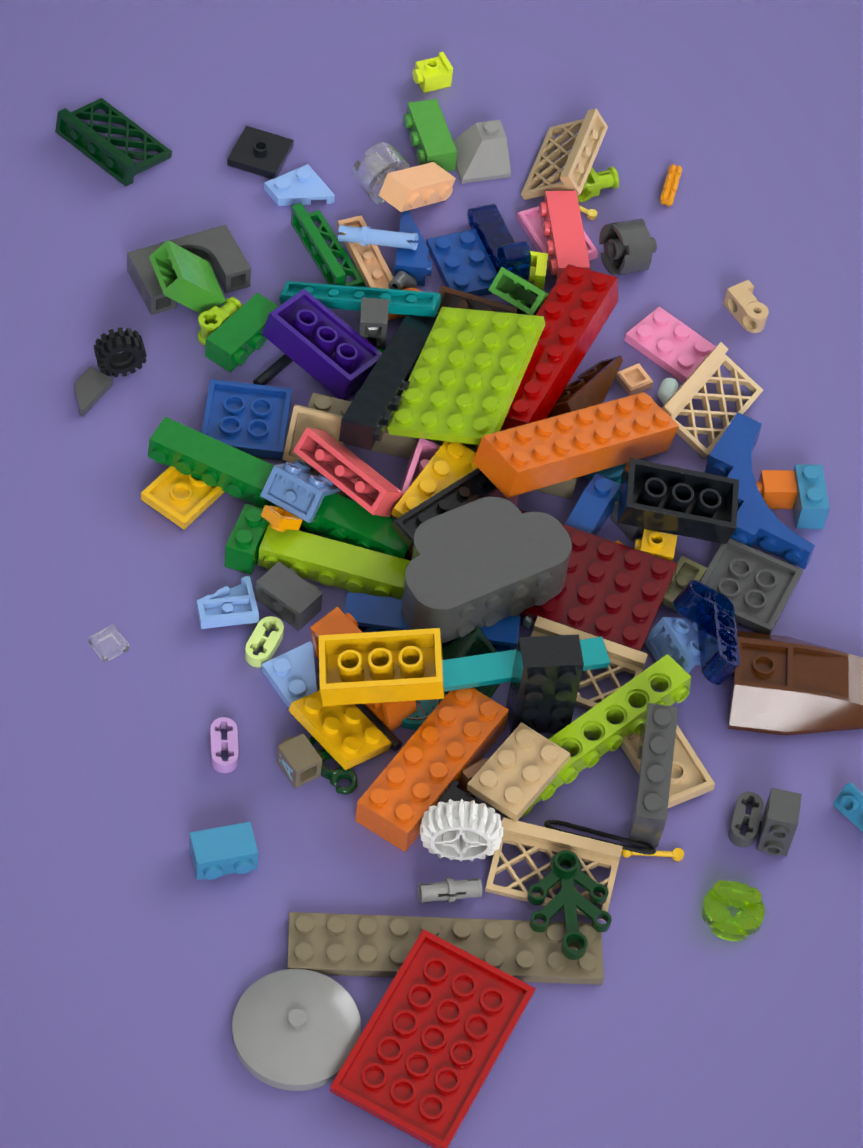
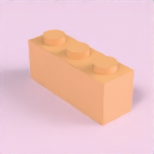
M431 162L387 173L378 196L400 212L447 200L453 192L452 187L456 178L436 163Z

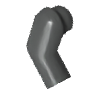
M398 271L388 286L389 289L395 290L416 288L417 281L412 275L404 271Z

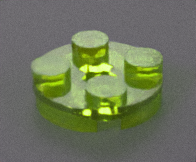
M724 880L717 881L705 896L702 905V918L704 922L707 921L708 925L712 927L711 931L719 938L728 941L745 940L746 936L758 932L765 915V907L761 900L762 894L758 889L751 888L744 883ZM734 906L740 912H737L736 916L730 915V910L725 908Z

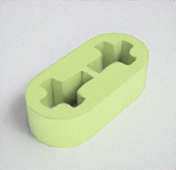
M273 616L262 618L246 643L245 660L252 667H262V663L271 660L283 640L284 624L279 618ZM271 628L275 629V631L270 633L269 637H266V631H270ZM262 646L263 653L260 652L258 655H254L253 652H258L259 648Z

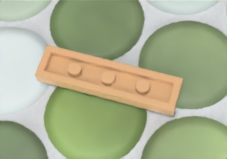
M362 215L337 221V229H339L340 225L360 228L367 226ZM344 242L366 287L389 289L388 284L393 279V275L378 246H361L360 243Z

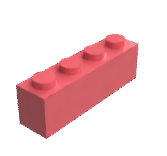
M545 191L544 202H540L539 214L540 218L545 220L543 221V236L548 238L546 241V253H548V256H551L549 272L550 275H554L556 284L568 264L590 270V263L577 192Z
M307 427L293 449L294 453L372 515L390 517L393 508L404 494L325 430Z

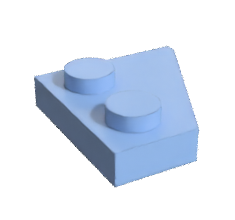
M308 164L264 182V190L278 206H290L299 203L311 205V200H326V204L335 202L334 193Z
M250 576L241 578V584L231 589L225 586L217 590L216 593L197 600V613L201 629L259 623V612Z
M311 641L262 663L261 671L288 709L291 702L317 692L314 652Z

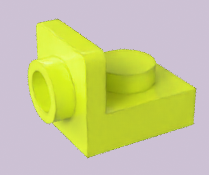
M523 250L520 272L530 273L529 282H534V285L544 290L548 253Z

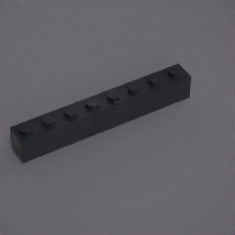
M438 313L435 317L405 316L343 415L338 441L371 451L376 441H381L385 426H390L394 411L398 410L403 397L401 395L410 384L408 380L438 317Z

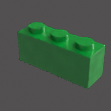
M256 293L206 338L205 357L230 373L237 366H242L248 359V356L255 350L261 349L267 338L262 335L269 313L279 306L261 294Z

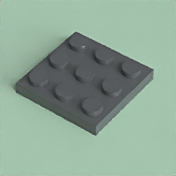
M730 538L727 544L720 545L693 593L691 602L759 633L771 635L802 576L803 570Z

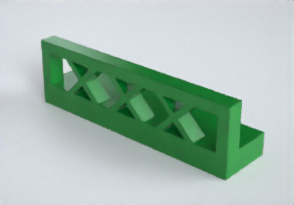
M302 203L292 205L291 225L326 282L332 285L364 287V280L321 211L307 213ZM317 220L320 225L319 229H317L313 221ZM325 240L330 241V243H331L330 247L327 245V243L325 242ZM336 258H339V259L342 260L341 265L339 264V262L337 261ZM346 275L352 277L353 281L346 283Z

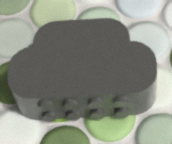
M500 497L480 498L430 518L421 523L414 534L412 558L405 571L401 604L402 617L410 630L440 628L441 641L445 643L458 637H466L482 627L493 626L499 620L506 617L517 616L525 609L535 605H543L549 599L557 596L564 587L572 549L571 538L562 524L553 516L543 512H526L522 514L515 504Z

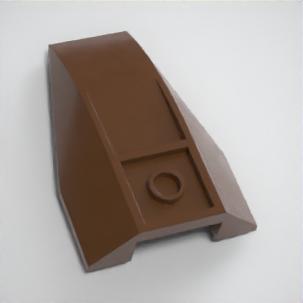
M731 630L730 657H733V691L728 707V729L786 736L863 729V657L792 637Z

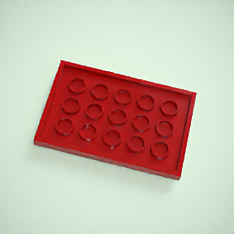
M423 929L331 1084L330 1092L432 1148H448L536 988Z

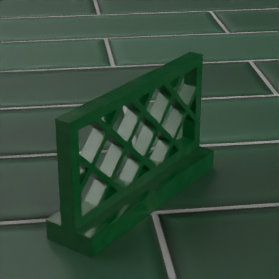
M103 98L72 112L64 108L57 113L55 132L124 186L132 184L135 175L172 156L170 149ZM101 108L102 110H104V111H105L106 113H108V114L93 113V112ZM80 119L90 120V123H84ZM93 120L108 122V125L93 124ZM111 123L122 124L126 128L111 126ZM97 132L107 133V137L101 136ZM110 134L124 135L125 139L110 137ZM129 136L139 137L143 141L129 140ZM115 146L125 147V150H119ZM128 147L143 149V153L128 151ZM146 150L157 151L159 154L146 153ZM132 159L143 160V162L136 165V162Z

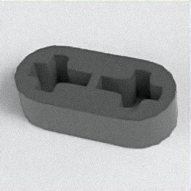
M745 792L739 795L734 808L728 837L738 847H748L753 844L758 832L764 802L754 792ZM746 804L752 805L750 815L745 814ZM742 824L747 825L746 835L740 834Z

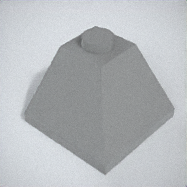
M500 120L477 122L453 140L457 150L455 167L461 184L511 177L507 137Z

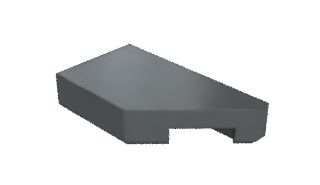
M89 367L74 383L75 395L81 416L84 417L111 388L113 378Z

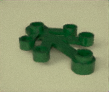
M563 850L552 857L550 862L551 871L538 884H533L529 887L528 901L533 905H541L545 902L547 891L559 881L561 882V891L540 911H536L531 915L530 927L538 933L546 931L550 919L563 908L566 935L562 941L561 951L568 959L577 960L585 955L588 946L587 938L579 932L577 909L592 920V927L597 932H606L610 928L611 915L606 911L598 909L595 905L604 904L607 901L609 891L605 885L598 884L581 871V862L574 852ZM562 865H566V866H568L570 869H565V868H562L561 866H562ZM574 881L589 892L590 901L574 889ZM539 892L542 896L535 897L532 893ZM594 892H600L603 896L597 897ZM536 919H541V920H543L545 923H544V924H538V923L535 922V920H536ZM597 919L605 920L606 924L598 923ZM570 946H574V947H576L578 950H577V951L571 950L569 947H570Z

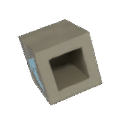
M304 733L296 737L286 738L277 746L276 762L294 788L321 776L322 758Z

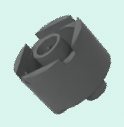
M643 219L607 224L603 226L600 232L599 245H604V252L600 253L601 260L610 274L624 275L649 269L652 253L656 252L657 244L656 240L650 237Z

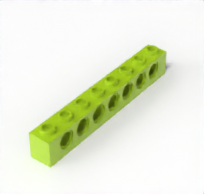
M666 654L549 738L550 741L574 756L570 757L568 763L520 818L526 816L539 801L548 800L561 785L574 781L583 769L596 765L601 756L609 750L615 751L622 745L624 737L628 734L637 735L640 733L648 703L671 706L676 702L681 703L690 693L691 676L674 659ZM500 812L505 818H509L508 816Z

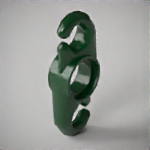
M313 736L308 739L312 746L318 742ZM315 749L322 758L321 776L329 779L333 786L338 784L339 779H347L350 781V785L348 787L337 786L336 792L342 795L354 792L357 788L358 779L352 768L345 770L341 765L337 769L326 768L323 763L328 759L334 758L325 749Z

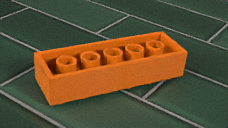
M474 688L449 691L357 801L355 821L406 852L420 835V824L424 812L429 810V806H437V800L454 780L459 782L460 786L462 770L480 761L504 732L509 709Z

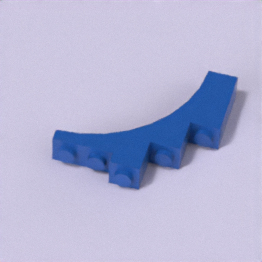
M737 412L709 454L705 473L739 480L737 528L731 539L752 548L756 545L766 552L787 560L793 565L806 569L815 545L794 533L777 518L765 503L756 485L752 471V451L758 441L762 424Z

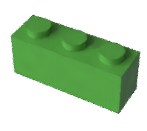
M438 100L409 102L407 113L403 115L405 129L410 131L412 147H416L418 164L423 165L434 162L445 171L455 170L457 150Z

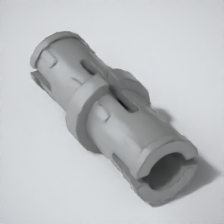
M479 877L466 880L445 878L444 882L418 883V900L420 903L444 900L447 903H454L456 899L481 898L482 883Z

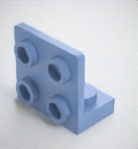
M295 460V462L274 465L260 496L310 523L313 522L324 496L338 493L340 488L321 473L318 475L311 471V466L307 463Z
M662 617L650 631L645 642L656 661L668 654L687 673L695 665L725 666L728 663L727 658L723 654L722 647L715 642L709 633L708 626L700 619Z

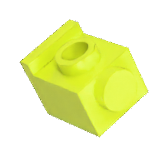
M440 52L438 57L415 62V69L412 71L413 80L416 84H419L423 93L451 87L453 67L444 52Z

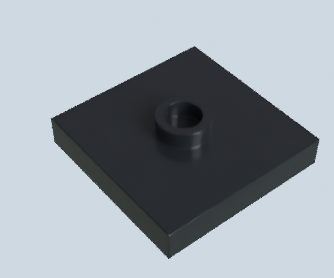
M246 126L227 159V165L274 179L278 176L294 146V140Z

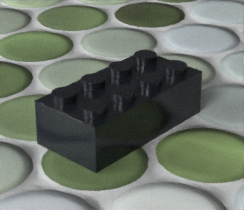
M630 458L621 474L617 523L727 544L737 528L739 480Z
M579 634L519 637L506 704L507 709H509L510 733L521 722L538 733L551 734L558 733L571 723L584 666Z

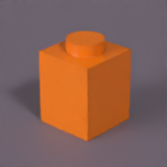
M761 470L759 481H756V485L767 506L770 509H793L798 493L794 470Z

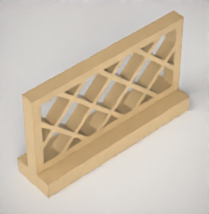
M597 108L588 110L584 119L549 128L522 190L521 196L524 200L545 196V191H576L577 196L581 194L608 129Z
M722 342L703 359L661 407L679 425L676 433L704 459L711 453L737 414L735 412H727L726 401L735 402L737 412L744 414L763 391L755 381L725 354L729 349ZM722 364L730 371L731 378L721 377L720 366ZM706 383H716L717 394H708ZM723 384H732L734 395H724ZM739 385H745L753 394L751 396H741ZM692 399H702L703 410H693ZM709 400L719 401L720 412L710 411ZM678 415L688 416L689 427H683L675 418ZM694 416L705 417L706 428L696 427ZM711 417L722 418L723 429H714ZM697 434L708 435L709 446L707 448L698 441Z
M539 616L536 619L531 635L579 634L580 640L597 637ZM603 639L611 663L605 668L606 672L594 677L590 670L584 671L588 679L580 682L579 689L592 685L597 696L587 700L582 698L578 692L575 705L589 710L593 708L598 702H601L622 687L615 674L625 671L634 674V677L643 672L646 667L648 654ZM610 677L616 689L602 694L596 682Z
M503 817L502 842L500 848L494 852L485 892L529 902L527 899L528 892L523 884L534 877L541 881L544 878L542 873L550 869V862L538 869L530 856L540 851L546 853L551 860L558 852L569 850L578 856L581 862V871L595 882L597 881L590 870L597 866L611 869L609 878L598 883L607 885L609 893L607 901L602 906V911L608 912L623 846L521 821L516 822ZM503 843L517 846L521 855L507 861L501 852ZM500 859L503 865L497 867ZM525 859L533 872L519 879L511 866ZM506 869L514 880V883L507 887L493 884L495 875ZM560 881L547 891L550 898L546 897L545 902L541 904L542 906L547 905L555 897L553 891L561 887ZM586 890L581 895L587 897L589 892ZM597 892V893H598V894H599V896H600V897H602V896H603V894H602V893H600V892ZM540 893L533 894L535 897L542 896ZM577 909V914L586 916L579 909Z

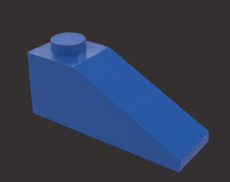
M409 210L401 212L399 232L417 233L419 240H411L413 243H418L416 250L397 248L394 276L398 271H404L415 277L418 286H425V277L431 276L433 260H428L429 248Z
M596 473L580 496L565 525L596 535L611 515L614 503L618 501L620 484Z

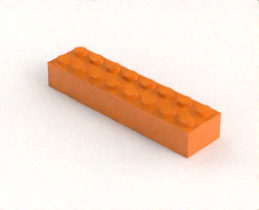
M642 392L484 435L473 463L506 498H510L628 463L630 458L642 459L666 452L674 439L679 425L653 401L652 397Z

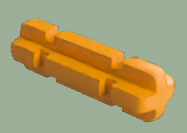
M671 164L668 168L659 200L662 205L671 206L673 204L682 172L680 165Z

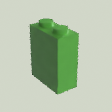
M169 240L165 241L149 256L163 294L199 314L210 310L214 306L220 307L226 301L210 262Z
M501 267L488 289L529 315H536L549 295L548 292Z

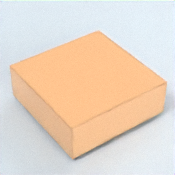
M639 363L618 371L615 377L629 396L643 392L653 386V380Z

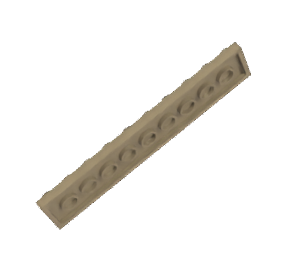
M289 912L287 969H306L324 975L395 977L421 931L424 929L523 982L602 985L604 980L602 932H597L592 927V923L578 922L579 932L587 938L588 946L582 958L570 960L561 951L562 941L566 935L565 922L549 921L547 930L538 933L531 929L530 921ZM535 921L538 924L545 923L544 921ZM570 946V947H569L571 950H575V951L578 950V949H577L576 947H574V946Z

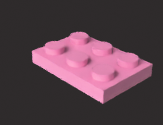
M660 306L628 331L624 339L625 342L682 383L716 347Z

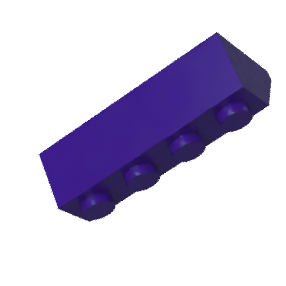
M305 289L270 312L262 332L265 338L333 395L342 400L347 399L360 389L382 355L378 349Z

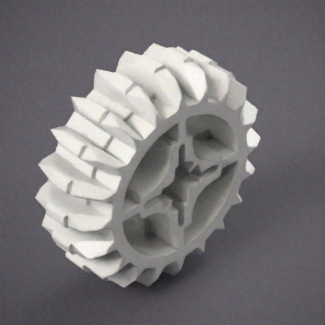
M449 799L448 803L438 802L437 806H429V810L424 812L420 824L423 847L427 848L429 853H437L438 858L447 857L450 861L456 859L461 862L463 860L473 862L476 858L485 859L486 855H494V851L500 848L504 829L500 814L495 813L494 808H487L485 803L476 804L475 800L467 802L463 799L460 801Z

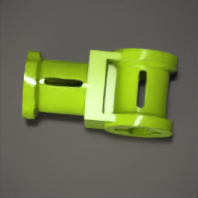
M592 167L581 192L582 195L577 196L578 202H585L592 197L599 196L602 189L618 188L619 177L616 168L608 167L607 170L595 172Z
M234 297L227 298L221 308L214 306L199 315L198 324L201 327L197 336L199 343L206 346V338L242 307L238 299Z

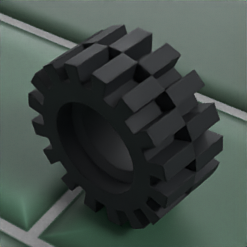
M118 328V332H114L111 329L108 330L109 335L103 333L100 335L101 339L97 338L95 341L94 353L98 367L107 376H110L111 373L113 377H118L119 373H122V376H127L126 372L129 371L133 374L136 372L135 368L141 369L143 367L142 363L146 362L147 355L143 340L136 330L132 332L131 328H127L126 331H123V328Z

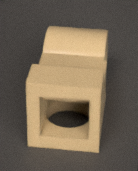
M746 280L727 288L723 305L745 330L751 333L761 332L765 327L769 309L765 304L758 302L752 294L754 290L753 284Z

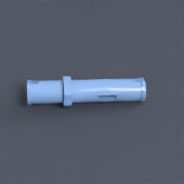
M340 225L338 232L345 233V235H338L339 242L360 243L361 246L378 245L416 250L418 243L411 242V240H419L417 233L371 229L369 226L360 228Z

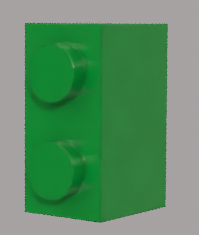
M245 503L225 546V567L252 575L258 562L260 544L269 525V522L261 516L262 508Z

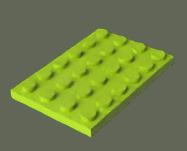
M442 307L408 380L410 384L401 395L403 398L397 411H394L392 422L387 427L389 435L479 445L484 435L499 432L545 327L544 316Z

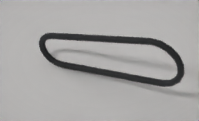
M547 820L544 822L546 828L623 846L622 849L645 855L656 853V849L653 846L560 820ZM551 824L570 827L573 829L581 830L584 832L592 833L595 835L643 847L648 850H643L627 845H622L594 837H589L561 830L551 826Z

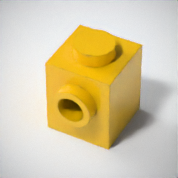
M644 529L642 540L636 539L634 549L673 562L678 535Z

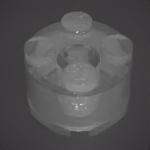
M381 142L370 147L364 152L366 158L361 163L357 160L352 169V177L376 204H381L385 201L378 195L387 173L411 168V165L392 144L389 145L388 142Z

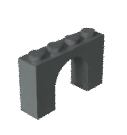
M226 225L170 240L210 262L215 276L225 293L250 287L251 268ZM164 242L127 252V271L151 315L176 308V301L163 294L149 258Z
M648 703L640 731L637 758L641 759L636 798L631 813L628 839L651 846H658L667 820L679 707Z

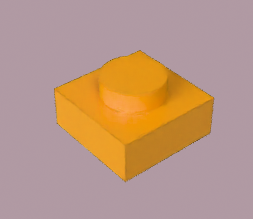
M265 505L261 516L270 522V527L280 532H286V529L299 530L303 521L279 506Z

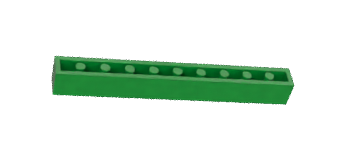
M164 417L150 437L148 457L157 463L165 464L169 467L173 466L184 475L191 474L193 478L203 481L208 486H219L222 488V491L229 493L235 498L247 501L256 507L263 509L265 505L277 506L260 496L274 465L167 417ZM337 493L324 496L313 522L308 523L303 520L301 526L308 531L318 533L332 540L402 559L407 557L408 545L391 527L395 519L372 515L357 502Z

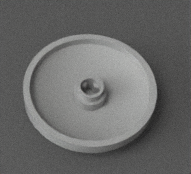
M306 969L280 970L257 980L241 996L236 1005L232 1021L233 1045L243 1066L263 1083L289 1091L311 1090L334 1081L361 1035L360 1014L350 994L332 978Z

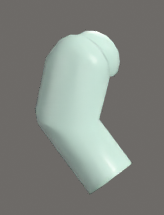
M666 378L661 382L657 395L663 405L678 389V382L674 378Z

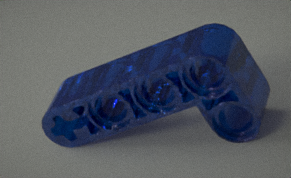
M495 204L468 209L469 226L471 229H476L497 273L503 267L528 281L531 264V252L526 241L515 242Z
M691 580L673 600V605L682 616L697 623L701 671L708 681L721 685L740 664L734 605L725 595L697 580Z

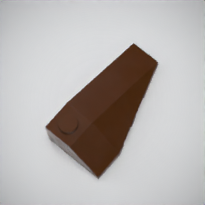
M622 356L602 360L578 376L579 380L565 387L547 418L603 403L623 362Z

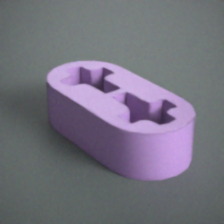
M226 717L214 720L210 728L211 764L219 773H230L238 765V729L236 723ZM221 729H226L227 740H221ZM227 750L228 761H222L221 753Z

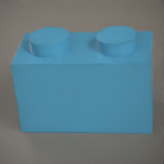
M795 464L794 472L798 490L793 507L796 529H823L830 509L823 465Z
M251 822L189 833V850L197 880H214L222 875L233 873L245 874L251 870L258 869L259 853Z

